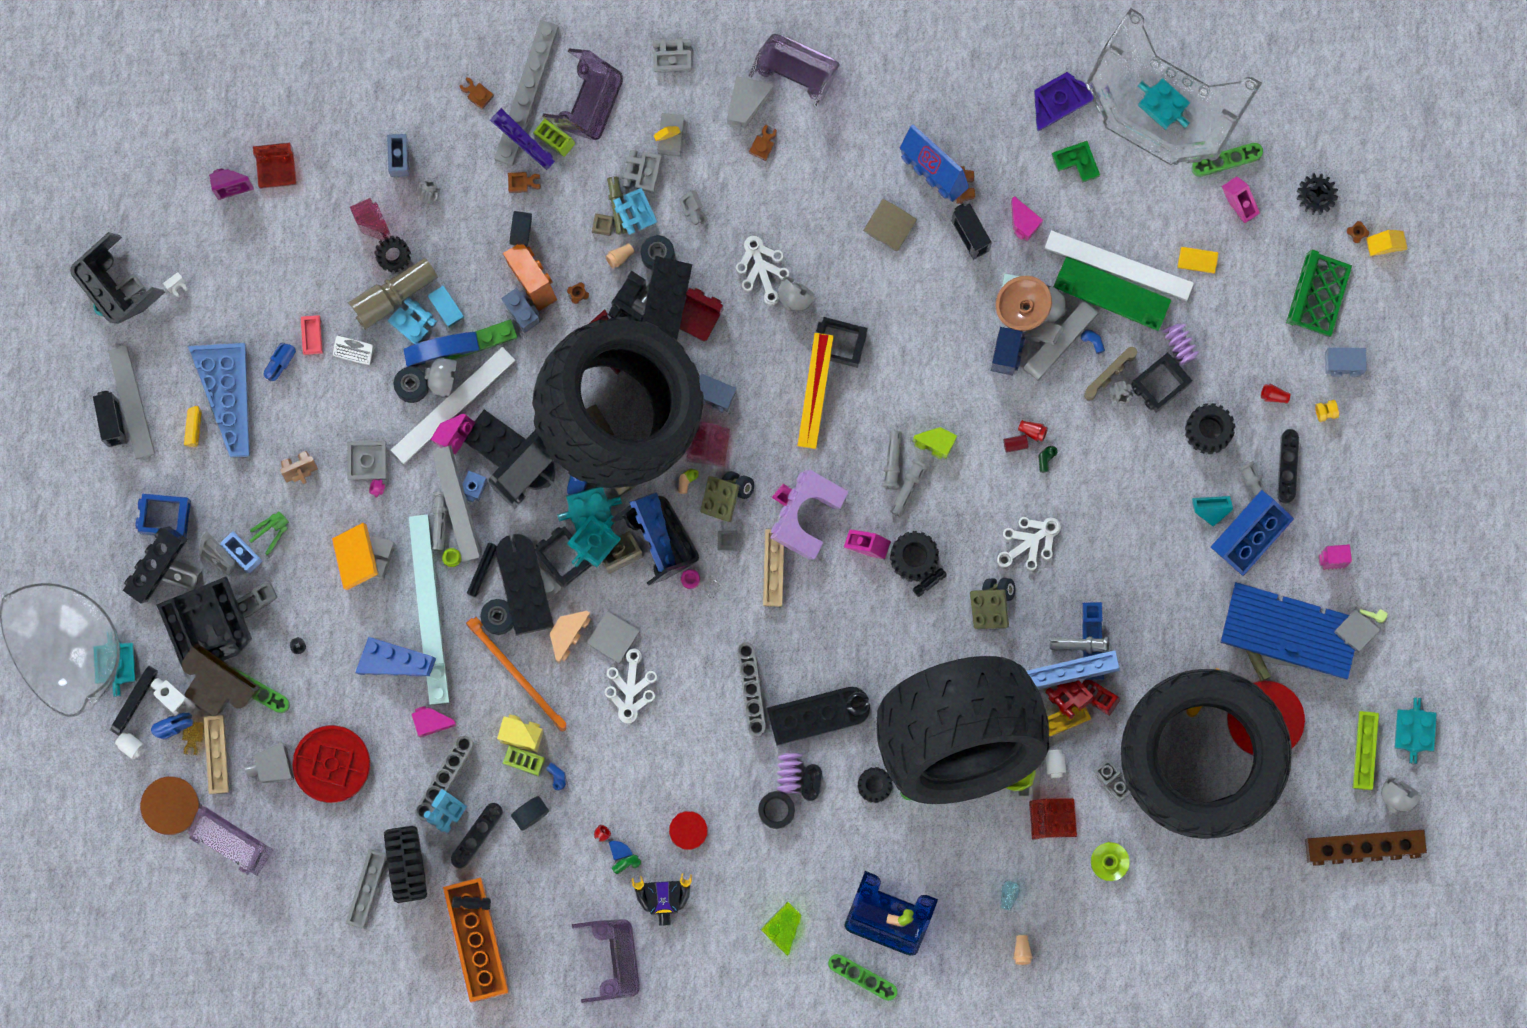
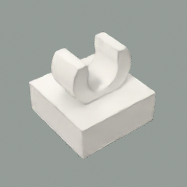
M178 272L163 283L170 293L173 292L176 297H179L177 293L179 287L187 291V287L184 284L185 281Z

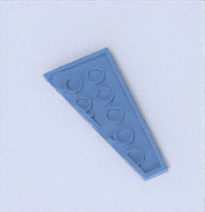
M246 344L188 346L229 456L231 458L249 457Z

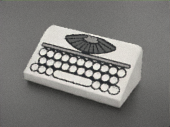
M336 336L333 356L370 366L375 347L365 342Z

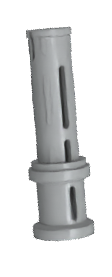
M897 430L890 431L887 465L883 470L885 472V479L882 487L885 489H899L897 481L898 473L901 470L898 467L902 432Z
M915 459L912 461L913 465L909 473L905 475L906 481L890 510L891 513L899 517L902 516L916 485L921 483L920 479L924 471L929 468L926 464Z
M1252 461L1238 470L1242 471L1247 481L1246 485L1251 487L1255 496L1261 490L1267 493L1261 482L1262 477L1258 475L1253 466L1255 463Z
M433 492L435 502L434 508H432L434 514L432 550L443 551L446 515L449 511L444 493Z
M1092 636L1086 639L1050 638V650L1086 651L1088 654H1092V652H1109V637L1104 639H1094Z

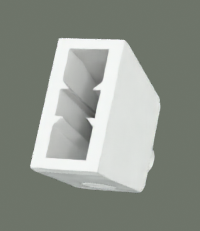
M157 678L152 682L151 687L155 690L153 695L175 715L184 712L191 713L196 707L169 681L165 680L163 682L160 678Z

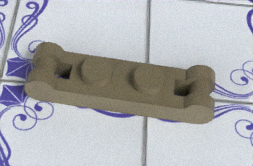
M1135 347L1127 348L1087 387L1084 398L1092 401L1101 386L1105 388L1112 381L1110 378L1114 374L1119 375L1124 370V364L1127 361L1131 362L1135 359L1137 349Z

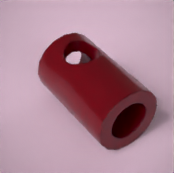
M1026 435L1003 439L1006 453L1029 448Z

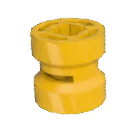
M1329 400L1325 404H1315V411L1319 422H1324L1328 418H1339V410L1335 400Z

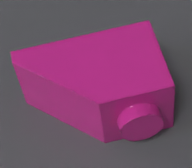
M1236 176L1221 186L1227 201L1244 223L1260 214L1249 185Z
M1015 196L1012 198L1011 213L1014 234L1021 240L1025 239L1028 241L1042 225L1043 219Z
M849 529L844 548L870 557L885 559L891 541L876 533Z
M426 706L415 709V713L411 714L420 738L457 726L453 719L431 708L426 709Z

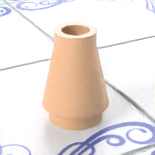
M628 243L625 246L609 251L605 258L614 269L615 267L619 268L635 252Z
M1027 935L1016 936L1013 959L1017 965L1031 964V959H1033Z

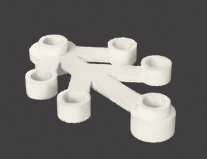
M750 236L744 242L746 252L741 262L737 263L736 272L738 274H745L747 272V264L753 256L755 264L748 278L742 282V289L745 292H750L759 273L766 292L764 302L766 305L773 307L778 304L779 297L778 293L772 289L767 271L777 275L781 280L784 277L780 275V272L785 271L787 273L786 276L789 277V271L787 268H778L762 260L760 253L771 257L774 262L779 263L783 260V253L780 250L773 251L763 246L762 240L759 237ZM756 242L757 246L755 248H752L750 246V243ZM780 254L781 258L775 259L774 255ZM740 265H743L745 267V270L739 271L738 267ZM750 283L751 287L746 289L744 284ZM772 294L775 296V299L769 300L768 296Z
M1027 517L1020 518L1018 525L1021 529H1027L1028 527L1040 529L1035 534L1006 528L1003 531L1004 539L1025 541L1009 553L1001 552L997 557V564L1002 568L1009 567L1013 561L1012 559L1030 547L1029 558L1026 561L1025 567L1028 571H1034L1037 567L1036 557L1039 540L1045 536V548L1041 552V557L1044 560L1051 559L1053 555L1051 550L1053 537L1058 535L1061 529L1060 522L1055 518H1047L1044 522L1029 520ZM1026 520L1028 525L1022 526L1021 521ZM1052 524L1054 526V530H1048L1047 526ZM1006 531H1011V532H1012V536H1011V537H1007V536L1005 535V532H1006ZM1044 551H1049V552H1050V556H1049V557H1045V556L1043 555V552H1044ZM1006 557L1008 562L1003 564L1001 558ZM1033 562L1035 567L1029 568L1028 563Z
M630 649L626 654V659L629 662L627 684L618 675L619 673L616 668L611 667L607 670L608 678L612 679L626 695L625 704L616 695V689L612 686L605 689V695L619 708V719L627 724L636 720L639 709L655 699L654 692L647 690L644 692L643 698L633 704L634 696L647 685L657 680L656 673L649 671L646 673L645 678L635 685L637 664L642 659L641 652L638 649ZM632 653H636L638 655L637 658L634 660L630 658V655ZM611 670L616 671V675L614 677H611L609 675V672ZM653 674L655 676L654 680H648V675ZM609 689L614 690V695H607V691ZM651 693L653 695L652 699H646V694ZM626 710H630L632 712L630 717H626L624 715V712Z

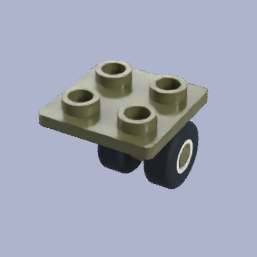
M733 471L725 473L722 479L708 476L700 512L726 522H731L737 497L747 499L752 495L754 491L753 479L745 475L740 476Z
M989 578L984 581L982 590L970 591L975 629L1009 627L1006 601H1011L1016 592L1015 583L1011 578H1002L998 584L995 578Z

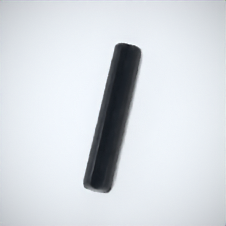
M493 543L487 544L468 588V595L472 597L477 596L497 545Z

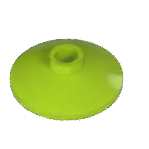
M1103 843L1096 847L1091 855V868L1095 875L1102 880H1119L1129 869V855L1117 843ZM1107 859H1112L1113 864L1111 866L1106 864Z

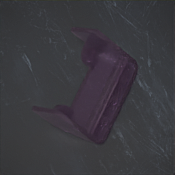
M772 34L758 50L749 77L752 78L756 72L764 77L777 73L807 87V93L811 99L816 100L814 107L817 108L824 99L840 64L836 60L779 34Z
M569 48L568 52L579 59L577 74L584 80L571 113L568 111H561L558 115L543 113L542 117L562 130L590 140H598L603 134L623 82V75L619 70L590 50Z
M202 804L188 830V834H190L189 839L197 844L200 841L238 864L240 866L238 870L246 875L252 873L258 876L274 851L270 846L262 843Z
M613 919L571 924L573 930L592 927V933L598 940L609 939L614 979H607L601 983L600 997L581 999V1003L586 1004L636 996L640 991L631 923L626 919Z

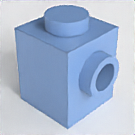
M468 470L462 485L467 501H480L488 481L486 477Z

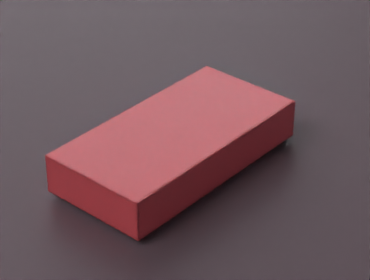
M320 315L301 317L303 355L323 354Z

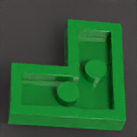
M1088 141L1055 151L1051 154L1058 172L1076 166L1082 183L1100 177V172Z

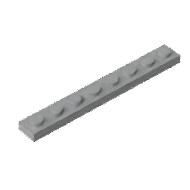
M543 20L539 22L509 116L523 130H525L559 28L557 24ZM505 133L502 134L494 159L495 161L513 166L519 146Z

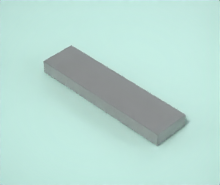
M372 849L368 850L345 924L365 929L387 860L385 853Z

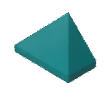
M1230 496L1192 498L1194 512L1213 527L1233 511Z

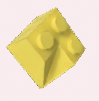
M509 714V717L503 716L497 739L500 743L537 753L544 730L540 728V724L534 722L524 724L520 717Z

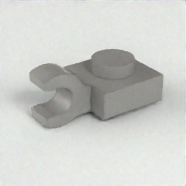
M692 190L679 198L685 215H691L694 225L704 224L707 221L706 215L700 211L703 205L696 190Z

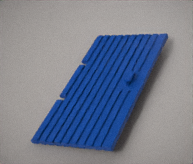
M1235 582L1220 643L1348 680L1355 650L1350 645L1345 644V641L1334 632L1350 615L1327 608L1325 614L1320 613V606L1283 596L1282 601L1277 600L1278 594Z

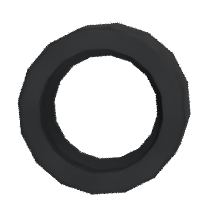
M770 792L759 803V817L763 824L769 828H784L794 818V802L784 792ZM781 799L787 804L788 814L782 821H772L766 816L765 807L770 800Z

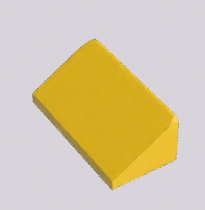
M1181 247L1177 268L1215 274L1219 253Z
M194 406L187 410L184 446L198 447L202 416V410L199 406Z

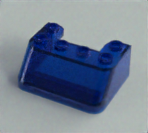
M865 871L846 918L845 929L854 935L905 955H916L930 924L938 899L929 895H921L917 898L914 905L879 891L881 885L880 878L875 874ZM905 909L914 912L913 921L904 927L887 924L888 914L901 916L904 914Z

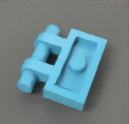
M642 188L624 195L623 197L626 201L624 204L620 197L613 200L616 206L614 209L616 213H619L623 221L622 226L624 229L626 228L629 235L636 232L633 227L634 224L637 225L639 230H642L657 223ZM628 208L633 216L632 219H629V216L626 212V209Z
M408 297L404 303L409 308L405 311L399 307L387 321L415 345L420 343L429 333L424 326L428 323L434 327L437 321L429 311L426 312L422 309L416 300L413 301ZM414 312L422 318L419 322L412 317Z
M441 789L431 805L435 808L434 811H426L424 817L428 823L436 825L438 830L448 833L451 830L449 826L451 822L457 823L467 806L447 791Z

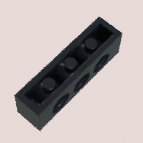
M170 526L160 528L157 531L155 541L144 552L146 555L136 563L134 567L136 569L135 572L124 582L126 586L122 591L140 604L148 602L188 540ZM162 543L167 547L166 553L161 550ZM152 559L156 561V568L151 566ZM142 575L146 577L145 584L141 582Z

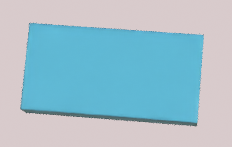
M444 286L427 295L448 328L464 318Z

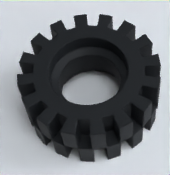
M387 236L384 237L385 240H380V245L375 247L377 250L374 251L375 258L383 270H388L391 273L392 270L395 273L399 272V268L403 270L404 265L408 266V260H411V251L400 237L390 236L389 239ZM391 248H397L400 252L399 257L395 260H388L386 258V252Z
M871 767L860 775L857 787L859 794L864 800L870 803H878L888 798L893 785L888 772L879 767ZM871 778H879L882 781L883 787L879 792L874 793L868 789L867 783Z

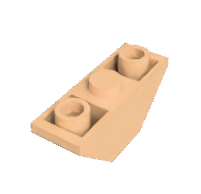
M583 611L561 616L551 630L550 637L556 662L559 664L561 660L565 661L571 652L568 650L572 644L576 645L581 635L579 632L582 627L586 629L590 623V612Z

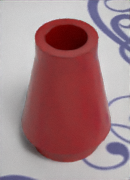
M1271 383L1269 385L1265 384L1261 391V399H1264L1265 402L1288 404L1291 393Z
M1022 420L1018 431L1037 442H1043L1048 427L1041 423Z

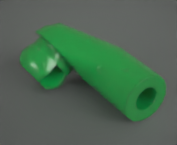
M633 854L613 865L612 870L615 874H619L630 865L633 868L639 867L642 861L638 858L639 856Z

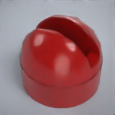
M599 825L594 831V838H599V842H604L611 836L610 830L604 825Z

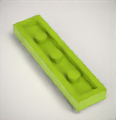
M1358 712L1352 789L1373 790L1379 713Z

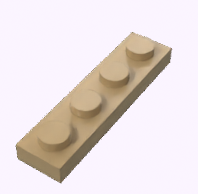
M765 529L763 606L782 607L784 546L770 538L772 535L771 529Z
M224 715L204 717L208 791L210 795L229 793Z

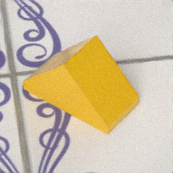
M1386 230L1366 238L1370 257L1408 249L1404 231Z

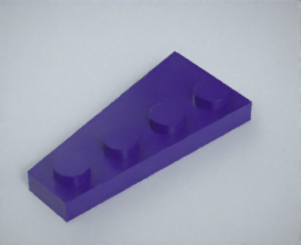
M502 108L490 119L495 126L546 170L555 162L552 159L553 156L548 151L543 150Z

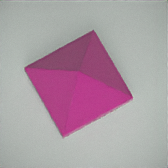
M782 484L773 494L772 498L786 506L789 501L788 495L792 489Z

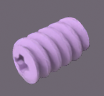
M1176 324L1163 330V333H1168L1165 336L1166 340H1171L1169 346H1175L1172 352L1178 353L1175 359L1182 360L1179 363L1180 366L1194 360L1199 351H1192L1196 346L1195 344L1189 345L1192 337H1185L1189 333V330H1182L1186 324Z
M784 753L778 756V759L783 761L778 764V767L783 770L778 771L777 775L783 778L777 779V783L782 785L777 787V791L788 794H800V792L795 791V789L801 787L800 784L796 783V781L801 780V777L797 776L796 773L802 772V769L797 768V765L802 764L797 758L803 756V754Z

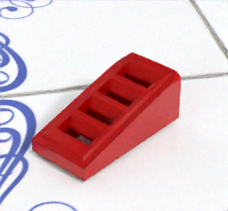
M1084 680L1082 684L1086 688L1089 685L1092 686L1089 691L1092 695L1096 689L1098 690L1094 697L1095 700L1090 704L1110 716L1120 702L1119 697L1092 680ZM1104 694L1105 697H1104L1103 700L1099 703L1098 700H1099V699L1101 698V696ZM1109 699H1111V701L1109 702V704H1108L1107 707H1106V706H1105L1106 703L1108 702Z

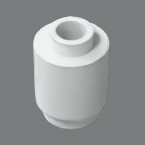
M123 732L115 742L118 749L132 760L135 758L139 759L145 751V744L130 733Z
M1049 750L1045 757L1047 775H1051V778H1061L1066 773L1065 754H1062V750Z

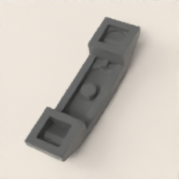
M270 580L252 589L250 593L237 599V603L245 619L278 597Z

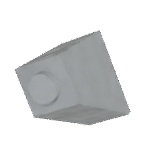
M736 76L727 124L735 129L746 128L772 94L773 84Z

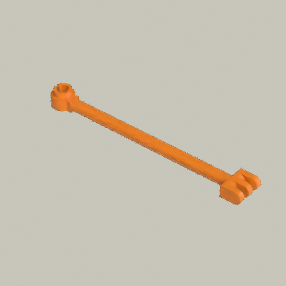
M477 617L468 620L466 625L479 637L551 718L554 725L560 731H565L566 722L560 715H557L481 629L483 626L481 621Z

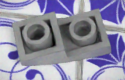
M1043 322L1038 327L1026 331L1023 337L1037 343L1043 341L1055 345L1063 328L1054 323Z
M1109 759L1094 770L1096 776L1119 803L1131 794L1121 772Z

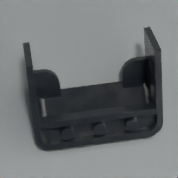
M108 232L72 264L70 272L105 319L110 323L119 324L144 312L165 291L151 287L143 295L135 294L128 300L124 299L126 297L121 289L116 290L117 284L106 272L114 263L113 255L109 252V249L122 237Z
M536 429L489 478L492 489L514 509L517 507L516 503L520 504L526 496L524 494L529 485L551 462L554 463L553 459L546 452V447L541 437L537 435Z
M658 496L661 503V510L676 565L659 572L656 564H654L655 577L647 582L648 586L672 577L699 560L696 548L670 502L664 496ZM631 505L611 519L612 522L625 519L630 529H641L642 533L645 532L642 523L638 524L635 517L638 515L636 509L631 508Z

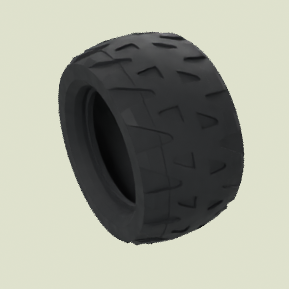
M615 317L608 320L594 321L568 334L545 359L537 376L532 405L535 410L533 421L537 435L541 437L546 447L545 450L553 461L559 463L568 471L569 475L580 481L595 483L597 487L622 488L648 482L662 475L679 461L690 447L698 431L704 406V395L699 382L700 375L694 362L692 363L686 354L684 347L674 337L672 338L660 330L658 326L646 321H635L629 317ZM594 367H612L624 371L641 384L653 408V427L648 438L640 440L617 438L602 430L591 419L581 395V382L585 370Z
M967 657L927 668L892 688L882 699L877 709V741L884 766L902 795L918 803H957L1000 791L1024 779L1036 770L1044 761L1050 747L1048 716L1038 688L1022 665L1004 657Z
M1217 669L1189 670L1175 674L1156 684L1140 699L1127 720L1121 742L1122 771L1128 789L1136 803L1160 826L1191 838L1211 839L1226 837L1239 833L1260 821L1279 800L1291 770L1292 746L1290 734L1276 704L1261 688L1248 679ZM1208 706L1226 711L1244 726L1251 739L1253 747L1251 772L1244 785L1227 799L1216 802H1200L1189 799L1178 793L1167 782L1161 771L1158 760V744L1162 731L1175 715L1189 708Z

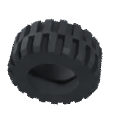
M411 825L387 829L384 832V841L394 902L403 903L425 899L427 897V887L417 827Z

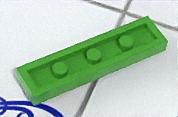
M511 319L475 331L477 333L479 351L517 339ZM475 351V352H471V353H467V354H463V355H461V354H455V355H451V356L444 357V359L456 360V359H459V358H462V357H465V356L474 354V353L479 352V351Z

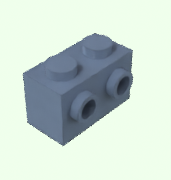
M516 287L501 298L504 306L524 333L540 323L538 318L540 313L534 305L531 307L528 304L529 298L523 290L520 292Z

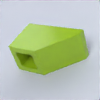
M938 427L914 435L912 442L915 443V447L921 450L927 449L931 451L934 457L946 459L957 439V435L942 427Z

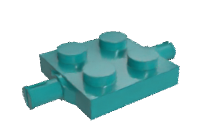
M1162 78L1151 88L1143 80L1138 84L1137 87L1145 92L1144 98L1138 103V106L1166 130L1176 121L1184 128L1190 124L1182 114L1191 102Z
M594 487L566 495L568 511L557 514L559 522L571 519L577 532L590 515L605 523L611 515V507L622 504L620 496L609 499L603 487Z
M590 515L567 543L578 554L572 560L573 565L575 564L578 567L583 560H587L597 568L621 540L611 529V526L615 523L611 521L614 516L610 515L604 523Z
M109 631L110 643L94 646L96 684L112 685L113 697H120V685L136 682L134 643L117 642V631Z
M1414 697L1413 709H1397L1394 749H1404L1410 752L1409 763L1411 764L1413 763V756L1414 764H1417L1419 752H1434L1437 716L1436 712L1421 710L1422 698H1418L1417 705V697Z

